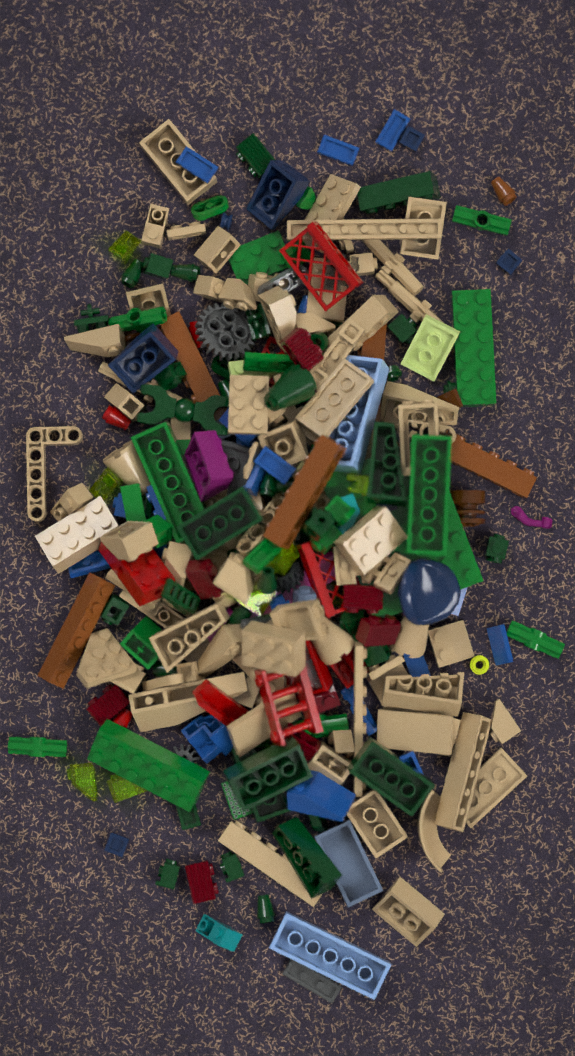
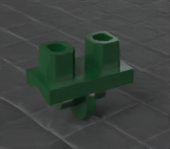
M90 303L87 304V310H81V316L89 315V318L74 320V326H77L78 333L89 331V324L96 323L97 329L107 327L109 315L93 317V314H100V308L92 309Z
M261 303L257 304L256 310L247 309L245 311L254 341L265 339L272 335Z

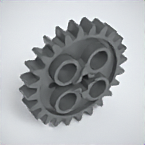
M223 302L220 306L214 303L212 307L209 305L206 310L203 309L197 318L195 327L198 329L195 331V334L200 335L197 341L203 342L201 348H208L206 354L212 352V358L219 355L220 361L226 357L227 362H229L231 358L237 361L239 357H244L245 352H250L255 343L252 339L247 317L244 316L245 311L239 312V308L228 309L223 305Z

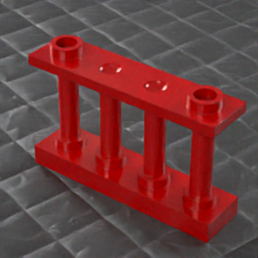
M306 666L294 677V685L272 693L268 682L286 675L275 672L266 674L265 670H254V681L260 690L271 730L270 738L274 745L284 746L286 745L284 737L306 729L310 733L315 734L323 732ZM295 692L298 693L299 704L276 711L273 700ZM299 711L304 713V722L281 730L280 718Z

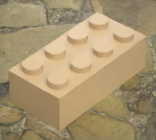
M170 119L139 142L141 149L187 205L191 204L217 183L215 175L207 184L176 164L177 159L186 146L193 151L195 150Z
M99 496L40 532L35 537L51 565L59 574L97 551L101 543L99 537L117 528L119 524L102 497Z

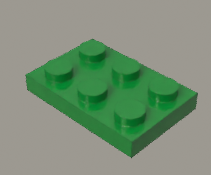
M279 230L243 244L229 258V262L236 279H241L248 285L250 274L256 275V272H264L270 276L288 269V266L279 254V250L285 246Z

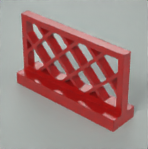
M317 221L311 222L306 229L279 250L325 312L364 283ZM307 233L313 238L312 246L302 245L303 236ZM291 246L298 247L297 258H291L286 250ZM302 247L311 249L310 260L300 259ZM315 249L323 251V261L314 260ZM300 261L310 262L309 273L301 272L299 269ZM313 263L323 264L322 275L312 274ZM326 264L335 267V277L325 276ZM312 276L321 277L320 289L313 288L311 285ZM325 278L335 279L334 290L324 289ZM338 280H344L349 288L344 292L337 291ZM323 292L333 293L332 302L328 305L323 301Z
M310 541L296 545L310 586L315 591L316 599H319L320 605L324 609V616L330 618L347 610V608H343V603L338 609H334L332 604L335 596L344 600L343 596L337 594L340 585L336 584L334 591H330L326 587L328 578L336 581V578L330 575L335 565L334 557L331 561L323 557L322 553L320 555L314 553ZM321 560L331 563L327 573L322 572L319 568ZM356 576V585H360Z

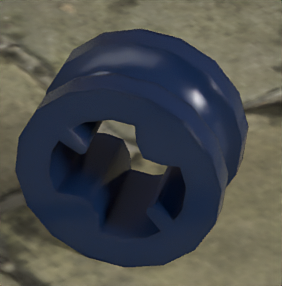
M225 212L223 213L220 228H226L227 231L230 230L233 214L228 216Z

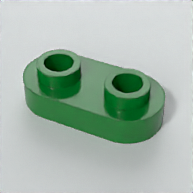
M223 195L214 196L194 204L191 208V213L195 220L203 221L227 211L229 203Z

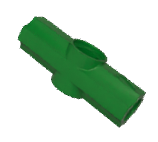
M456 205L452 222L474 227L479 231L485 230L507 236L512 219ZM483 216L486 218L487 223L480 225L477 222V218Z
M163 306L143 311L139 308H133L127 314L109 318L108 324L109 326L119 324L123 332L130 330L143 332L153 323L155 325L164 324L167 322L168 316Z
M511 621L506 632L507 637L523 643L524 646L537 652L541 651L559 659L565 646L564 643L548 637L546 633L534 628L530 629L516 621Z
M347 714L319 715L323 732L315 734L310 733L307 729L303 731L314 738L328 736L332 731L349 730ZM304 720L293 721L291 724L297 725L304 722Z
M9 737L8 753L25 754L32 757H66L67 740H53L45 737Z

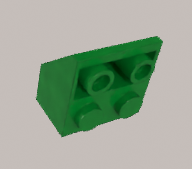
M145 616L123 639L120 645L144 667L150 670L160 658L149 638L162 629Z

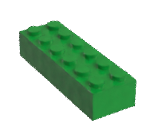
M491 289L452 291V325L454 329L460 331L454 343L457 392L463 407L495 406L496 384Z
M163 422L132 436L131 439L166 520L172 526V533L176 543H182L184 539L176 527L205 510L206 505L200 501L189 467L170 423Z
M412 435L406 553L447 554L452 436Z
M109 719L100 727L87 758L91 762L188 812L192 810L198 801L210 771Z

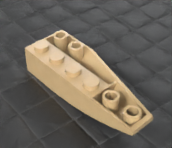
M245 672L207 679L231 698L248 691ZM206 679L128 695L131 712L140 732L179 725L205 712L198 705L192 691Z

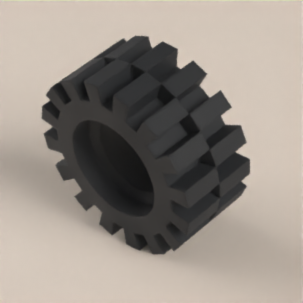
M289 556L288 559L287 557H283V560L277 559V563L272 562L273 566L269 567L274 569L277 583L276 592L285 593L286 590L288 593L291 592V588L295 590L297 589L296 585H301L300 581L304 580V572L297 559Z

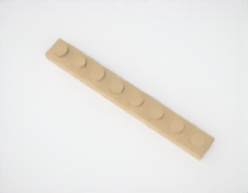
M441 219L287 220V241H291L306 229L311 222L315 221L320 224L331 240L442 239ZM307 233L303 236L302 241L312 240L313 238Z
M359 641L354 642L353 743L355 752L353 753V759L366 743L363 742V734H366V723H363V716H366L367 710L366 704H363V697L367 695L366 685H363V678L367 677V668L363 666V659H367V648L363 647V644ZM353 775V792L356 794V797H362V791H366V784Z

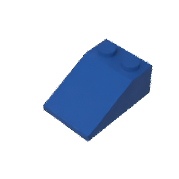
M310 770L312 778L288 789V810L343 822L356 798V794L320 772Z

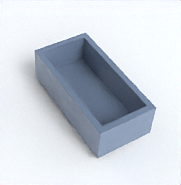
M349 819L314 835L319 846L342 873L341 878L336 883L348 907L383 891Z

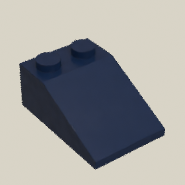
M270 160L246 209L270 229L274 230L302 198L310 180L286 161Z
M153 323L122 350L108 366L131 392L135 393L140 389L141 385L146 384L174 362L179 351Z

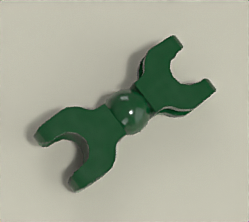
M146 384L140 386V391L143 395L150 396L156 401V407L150 413H138L135 421L138 423L156 426L167 418L174 419L175 417L180 422L193 420V422L199 423L204 431L216 430L219 436L229 435L228 429L214 420V413L217 409L229 408V397L213 395L204 402H196L195 404L188 398L177 400V398L170 397L161 386Z

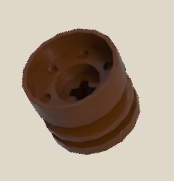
M450 491L463 527H475L486 524V519L477 518V515L486 514V511L477 509L478 505L485 504V491Z

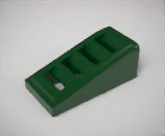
M167 578L161 596L183 615H194L200 598L172 579Z

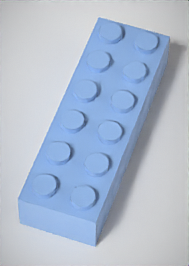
M348 355L346 360L372 377L374 383L329 437L347 448L334 471L360 475L389 367L383 359Z
M287 911L269 946L270 949L375 1000L391 967V962Z

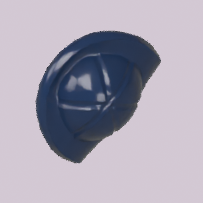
M422 558L412 561L406 567L397 593L405 618L414 625L424 626L442 621L450 616L459 602L461 591L456 575L448 566L438 561Z

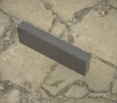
M290 959L282 973L330 1003L334 1002L342 988L341 985L292 959Z

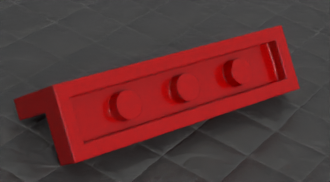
M207 679L192 691L198 705L225 726L230 725L249 712Z

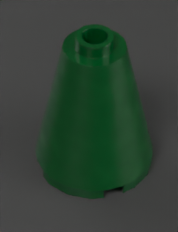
M298 364L287 368L264 396L265 406L271 411H278L310 400L316 394L314 390L317 388L312 374L307 369L299 368L301 365Z

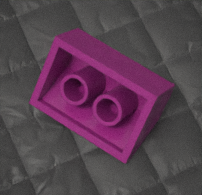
M216 430L194 432L184 456L200 501L204 502L228 489L231 480H233V471L229 468L227 455L223 452L222 442L218 438Z

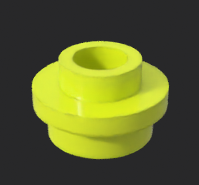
M475 656L470 661V668L475 674H484L489 669V661L484 656ZM478 661H481L483 663V667L481 669H478L476 667V663Z

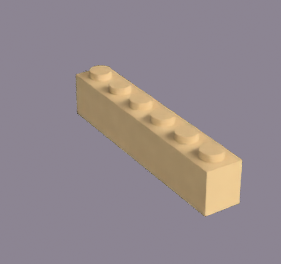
M463 712L448 772L445 777V784L440 796L439 807L435 815L434 825L459 832L464 831L492 723L491 719L482 715Z
M238 820L235 823L231 821L218 841L314 907L322 894L311 899L285 854L282 856L276 852L278 848L268 842L266 845L260 841L262 837L254 831L250 834L244 830L246 826Z

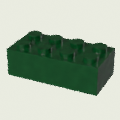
M244 485L176 528L195 559L199 560L259 523L265 517Z
M293 736L284 740L286 744L284 746H271L223 770L235 800L242 811L313 777L301 747Z
M369 737L347 767L351 774L410 816L415 814L435 786L431 779L372 737Z

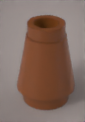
M500 177L495 178L491 182L499 202L503 203L504 206L511 204L517 198L515 195L516 191Z

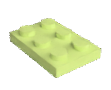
M426 314L401 365L435 381L460 331Z

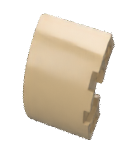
M432 790L420 805L417 831L424 853L442 873L441 867L451 854L443 847L438 836L437 825H434L440 796Z

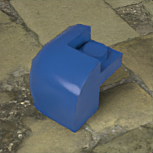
M200 715L181 730L206 764L221 752L226 756L233 747L227 727L212 715L205 717Z

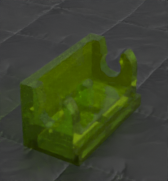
M347 473V480L357 482L352 483V486L356 488L348 487V491L366 496L369 476Z

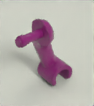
M514 506L511 508V514L526 526L545 529L552 527L553 520L551 518L542 517V520H533L524 513L521 507Z

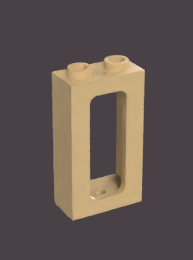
M422 400L421 404H414V401H402V405H398L402 476H410L409 414L426 413L428 416V435L439 436L438 403H433V400Z

